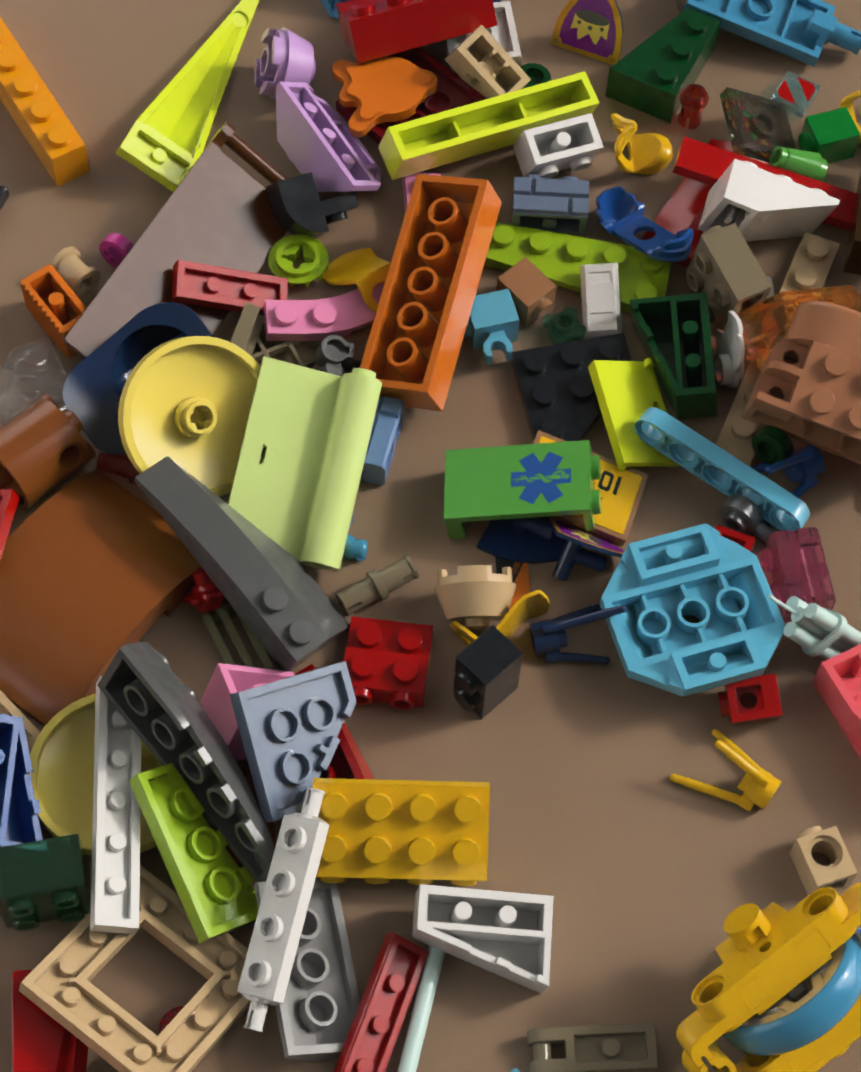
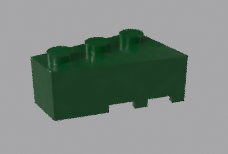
M686 8L609 68L605 96L671 124L715 49L720 20L691 8Z
M707 292L629 300L632 326L647 357H651L653 360V369L678 420L717 416Z

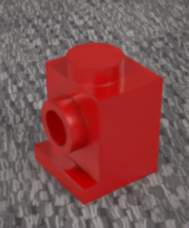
M776 673L724 685L725 691L717 692L721 717L729 716L731 725L783 716ZM745 693L752 694L756 699V705L751 709L744 708L740 703V698Z

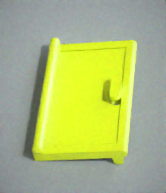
M651 357L646 358L644 361L593 360L588 366L617 467L620 471L625 470L627 467L680 466L642 441L634 429L635 423L647 408H659L667 413Z

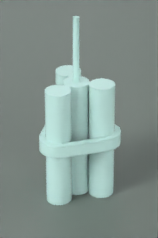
M768 595L770 600L792 613V622L786 624L783 633L787 638L799 644L805 654L828 660L861 644V632L847 624L846 618L841 614L823 608L816 603L807 604L796 596L790 597L786 604H784L772 595Z

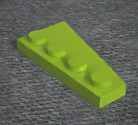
M170 763L138 773L132 777L129 783L199 944L256 922L258 905L255 889L251 885L255 880L245 866L239 868L225 848L229 843L220 830L215 831L202 816L205 809L174 765Z

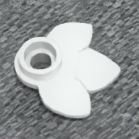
M733 310L728 311V322L725 332L723 330H715L717 355L714 359V375L719 386L726 385L729 389L736 388L739 380L744 378L745 373L743 362L745 356L744 337L742 336L743 325L739 316Z

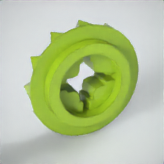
M302 234L290 235L280 239L271 248L268 256L269 270L277 277L288 278V284L291 288L295 284H305L308 287L311 281L315 279L321 280L324 271L328 269V252L322 242L312 236ZM303 253L305 263H302L300 268L294 269L293 262H296L297 258H300V254Z

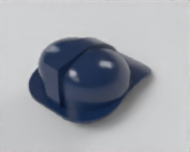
M165 302L143 309L76 365L68 374L63 385V402L67 409L73 411L78 416L84 427L82 430L100 451L112 455L126 454L119 433L118 409L123 387L137 363L151 350L170 340L188 336L214 337L201 318L191 308L179 303Z

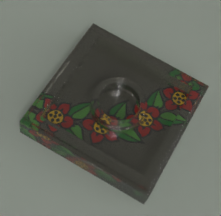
M729 87L720 94L733 153L770 163L771 154L776 147L796 149L784 103Z

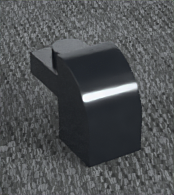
M312 172L280 180L265 187L275 218L283 228L294 235L302 234L314 237L328 232V224L348 219L347 211L358 207L354 192L320 201Z

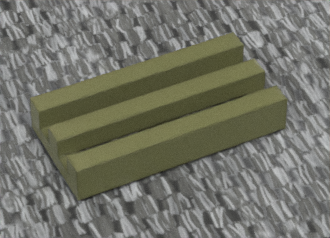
M222 606L216 609L217 613L212 615L209 612L201 615L202 622L223 664L235 665L216 627L221 622L243 665L255 667L230 619L236 616L262 666L261 668L274 669L263 645L232 606L226 609Z

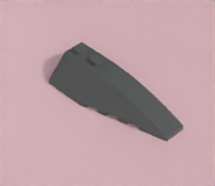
M166 456L135 477L134 481L283 671H292L350 627L296 558L169 456Z
M148 641L122 646L97 686L162 766L170 763L174 765L205 809L202 815L215 831L220 830L229 843L227 846L246 867L252 877L257 882H266L275 847L252 790L228 745L199 705L193 690L181 683L172 672L170 664L163 654L155 651Z

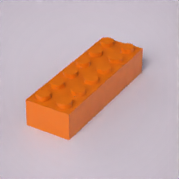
M417 174L360 365V368L375 372L376 379L382 382L380 397L387 396L401 399L405 402V407L443 412L502 203L487 179Z

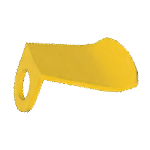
M371 248L357 249L343 254L329 263L328 269L323 273L322 280L331 285L357 284L367 307L376 312L378 303L373 299V288L379 282L386 281L391 263L379 258Z
M541 590L525 594L513 605L496 628L508 639L528 619L544 615L548 612L550 607L548 596ZM452 621L449 624L452 631L467 646L478 638L465 626L456 621Z

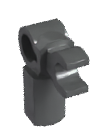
M327 336L315 352V360L321 367L319 371L342 376L345 374L344 368L349 369L351 366L360 368L367 342L357 346L354 345V342L346 341L341 336Z

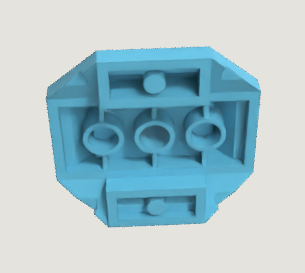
M707 523L629 543L600 601L602 610L619 605L626 607L624 613L605 619L626 676L682 697L763 675L784 634L783 630L786 626L777 603L768 598V595L773 596L757 555L738 543L721 536L719 531ZM692 615L698 618L700 622L689 623L683 616Z

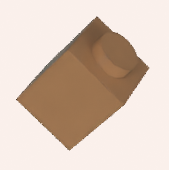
M525 257L497 277L496 291L509 289L519 322L527 328L536 320L542 321L552 313L555 307L557 286Z

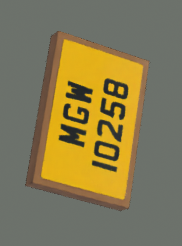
M538 430L532 444L567 441ZM599 455L601 479L594 480V490H600L602 512L601 514H594L595 530L586 531L583 514L548 517L623 546L627 540L649 474L631 467L620 471L616 461Z

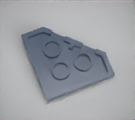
M346 661L230 694L259 805L266 823L283 819L284 814L300 813L307 791L306 788H312L313 778H319L322 771H327L340 742V739L337 738L345 719L351 717L357 703Z

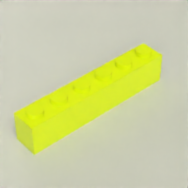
M583 71L390 126L387 128L378 149L391 179L395 180L513 145L524 130L589 113L593 114L600 102L586 72Z

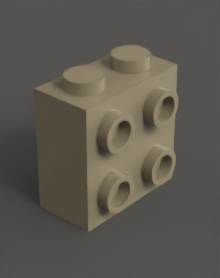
M736 223L723 228L720 225L711 227L701 235V239L686 270V277L690 288L694 292H707L709 321L716 324L719 330L725 332L728 322V311L733 310L739 316L742 325L754 321L772 286Z

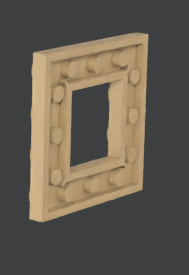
M140 865L139 929L137 932L143 928L208 979L163 1031L157 1036L90 983L101 969L135 935L90 931V913L21 982L19 991L119 1072H191L251 1003V1000L246 999L240 992H237L248 948L228 933L199 944L178 894Z

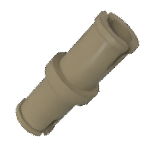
M405 555L403 558L377 572L374 569L367 572V578L341 592L335 593L344 613L350 616L355 611L377 599L381 602L389 598L388 593L419 578V573L411 558Z

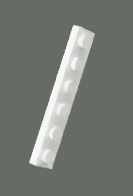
M100 676L96 682L90 931L135 934L139 929L141 808L129 780L136 774L141 773V739L97 686L103 677Z

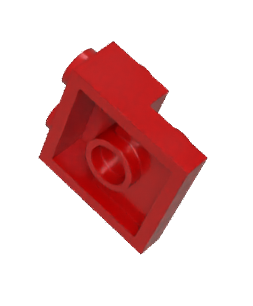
M351 616L344 661L347 664L357 701L356 704L368 705L372 702L388 703L390 706L401 710H409L414 707L423 708L433 625Z

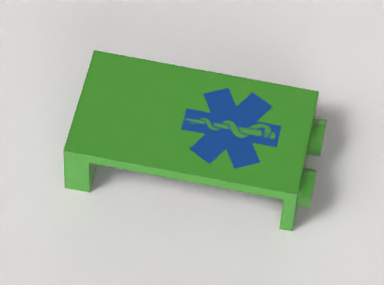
M589 440L446 450L444 522L450 539L466 538V523L470 521L583 514L586 531L595 530L594 514H601L602 512L600 490H594V480L601 479L600 456L592 455Z

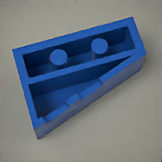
M0 713V857L30 862L49 854L46 840L43 841L38 818L41 810L39 800L35 799L30 776L33 769L23 717Z

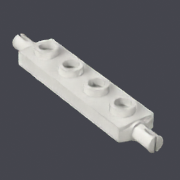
M306 788L307 791L301 813L284 814L237 989V992H240L246 999L251 1000L244 1028L262 1032L268 1006L283 1004L329 829V824L323 819L318 818L325 791L315 788Z

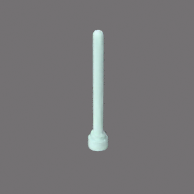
M432 946L428 947L429 954L423 967L397 1072H416L445 956V952Z

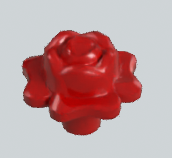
M203 569L192 573L195 585L182 598L183 603H190L200 612H208L221 607L225 603L224 595Z

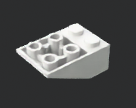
M734 159L709 190L698 230L705 232L717 225L723 228L736 223L746 241L802 237L804 232L812 234L839 205L840 200L829 196L821 189L809 188L793 182L788 176L776 175L760 169L752 162Z

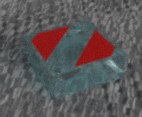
M788 71L773 93L770 103L803 118L818 95L820 85Z

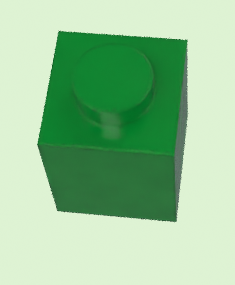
M847 107L807 116L802 132L798 136L800 150L818 152L830 164L854 157L860 133Z

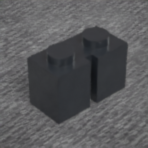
M494 625L457 655L455 662L454 697L463 709L468 712L473 710L481 719L518 688L523 653Z

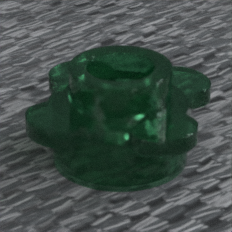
M565 307L562 312L556 314L547 313L543 316L542 325L548 328V337L554 345L574 342L585 337L586 327L580 324L577 318L578 311L575 308ZM566 324L568 327H561V325Z

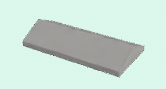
M315 880L284 1002L283 1004L275 1005L285 1059L308 1062H321L339 1058L360 1003L337 883H325L320 880ZM257 882L254 885L258 910L266 882Z

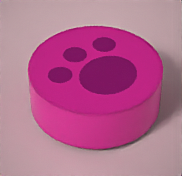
M110 233L99 244V250L106 262L112 267L117 268L132 248L133 243L119 233Z

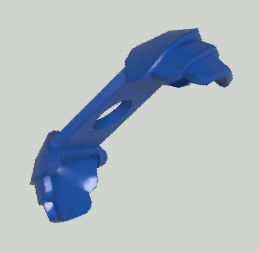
M621 186L604 190L596 198L598 221L603 229L611 235L621 239L652 260L676 263L686 260L689 256L694 237L692 228L683 229L674 235L643 216L645 205L642 202H637L635 196L632 193H626L625 189ZM641 231H650L655 234L653 238L648 240H640L634 237L635 234Z

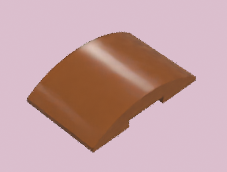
M97 469L71 482L35 510L7 538L0 560V690L14 705L43 726L69 704L86 696L96 694V682L100 676L104 675L118 650L126 644L138 643L163 614L169 617L183 601L182 598L195 585L192 573L203 569L159 512Z

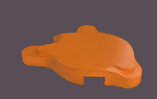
M387 56L363 63L338 60L332 66L334 79L343 85L339 94L340 104L343 107L357 108L348 121L349 132L355 137L365 136L374 126L380 123L396 122L411 117L416 113V107L437 90L438 80L434 73L421 69L412 62L399 57Z

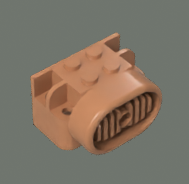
M824 301L801 303L795 311L785 339L775 345L764 361L742 418L762 426L776 427L787 436L861 465V312Z

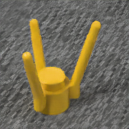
M713 729L711 732L712 736L717 739L715 742L716 748L746 772L737 786L738 789L744 792L742 796L674 773L669 776L670 781L735 803L750 812L754 804L764 810L782 783L771 773L761 768L718 729Z

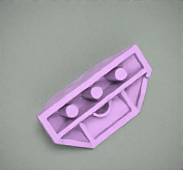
M279 81L276 85L277 141L301 175L312 172L317 192L377 191L381 186V169L358 137L353 136L349 132L348 123L325 100L314 95V89L306 82Z

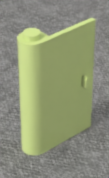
M263 356L228 505L296 558L302 565L338 572L342 563L382 382L376 379L375 372L364 368H353L352 373L338 376Z

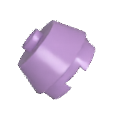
M282 27L280 30L266 29L261 41L262 43H267L262 52L261 59H256L254 83L256 87H261L260 95H266L271 100H276V85L279 81L306 82L309 85L315 75L316 61L311 42L285 27Z

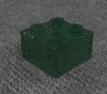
M78 834L0 847V915L6 928L13 927L14 930L18 931L32 930L39 927L40 922L58 919L62 923H71L85 917L84 914L90 913L91 879L89 864Z

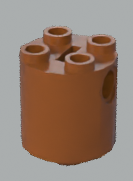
M44 394L0 427V489H13L19 496L17 507L28 510L96 456L92 446L80 434L84 427L78 416L69 409L63 413L52 397Z

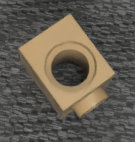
M814 826L800 832L789 852L807 895L823 887H831L836 891L848 888L858 873L837 826L822 830L821 826ZM818 852L826 855L831 865L823 866L816 863L812 858V853Z

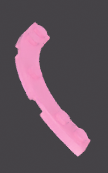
M415 173L402 178L405 213L417 174L439 176L441 174ZM379 282L373 288V299L378 304L385 282ZM359 288L339 296L317 300L265 299L266 341H323L329 335L346 337L351 335L352 331L373 324L376 312L367 307Z

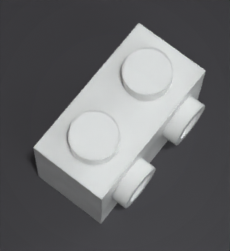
M592 113L524 130L513 145L522 175L536 174L547 179L556 176L560 170L571 168L572 172H577L590 167L592 160L604 148Z

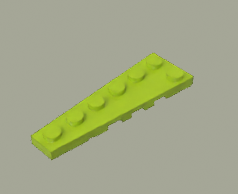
M496 222L484 264L486 267L506 272L526 257L557 286L556 290L561 286L579 292V297L582 298L580 265L618 262L621 311L630 314L629 300L663 297L666 295L671 263L652 260L629 245Z

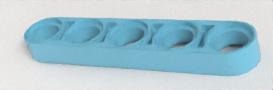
M654 407L647 408L635 423L634 429L636 434L646 444L726 496L739 494L752 500L761 509L763 520L786 534H797L810 518L809 508L801 499L663 410Z

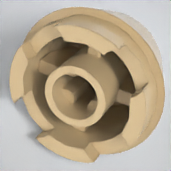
M492 565L457 566V575L448 576V572L445 569L437 571L438 586H435L434 589L447 621L464 623L467 629L489 628V622L502 620L509 612L516 589V584L512 583L511 567H503L502 574L492 573Z

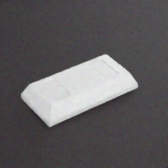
M618 262L580 265L584 340L621 334Z

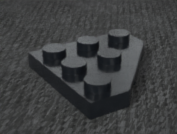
M624 333L512 352L511 363L532 440H534L538 430L565 441L584 440V436L602 416L588 366L593 360L632 361Z

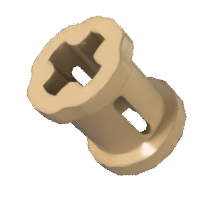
M73 246L62 249L51 261L50 265L71 286L70 288L77 297L90 293L100 281V272L95 267H89L81 259L80 252Z

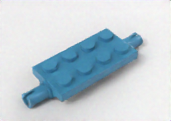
M687 0L683 9L684 11L686 8H691L720 20V28L813 67L819 59L823 45H827L828 42L851 51L856 55L861 49V32L837 22L838 18L833 16L836 7L821 0Z

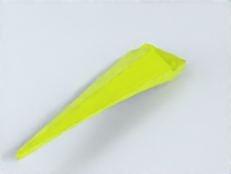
M259 0L240 1L207 41L135 121L116 151L118 156L172 192L203 153L226 85Z

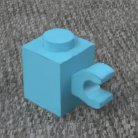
M509 289L476 295L464 337H469L473 350L483 348L482 356L487 365L492 364L493 350L503 351L506 360H511L513 350L511 342L517 341L519 317Z

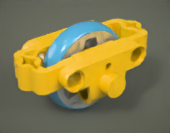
M861 883L851 886L840 896L831 887L817 889L789 911L774 902L770 903L762 911L758 905L747 903L737 907L727 916L723 928L729 937L715 947L723 964L695 986L692 991L691 1000L697 1010L683 1020L676 1031V1038L684 1049L682 1064L687 1072H710L701 1060L702 1056H705L716 1072H817L829 1061L842 1055L861 1036V938L856 932L857 927L861 925ZM723 1036L731 1045L746 1052L743 1059L736 1065L715 1042L719 1037Z

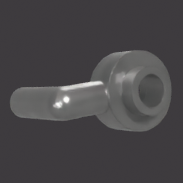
M739 494L730 495L720 509L723 523L727 528L746 534L753 533L769 547L779 545L786 533L774 526L769 527L763 522L761 509L745 496Z

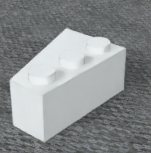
M420 884L415 893L412 938L541 994L549 987L554 896Z

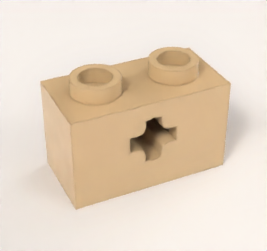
M480 25L444 59L466 83L487 99L520 90L531 80L483 25Z

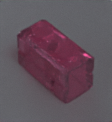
M808 527L795 531H776L770 534L766 547L761 549V564L764 572H771L773 584L770 585L773 596L786 604L790 597L796 596L807 604L816 603L823 608L832 610L836 598L818 528ZM777 604L784 622H791L792 613Z

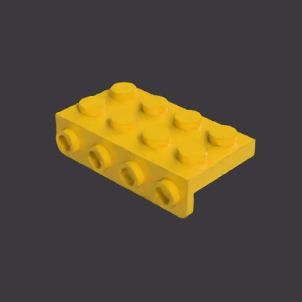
M313 778L312 788L325 791L318 818L323 819L329 824L316 877H320V881L325 883H342L346 881V878H363V881L369 884H386L390 879H407L409 884L430 885L433 883V880H451V883L456 886H474L477 884V881H487L489 782Z

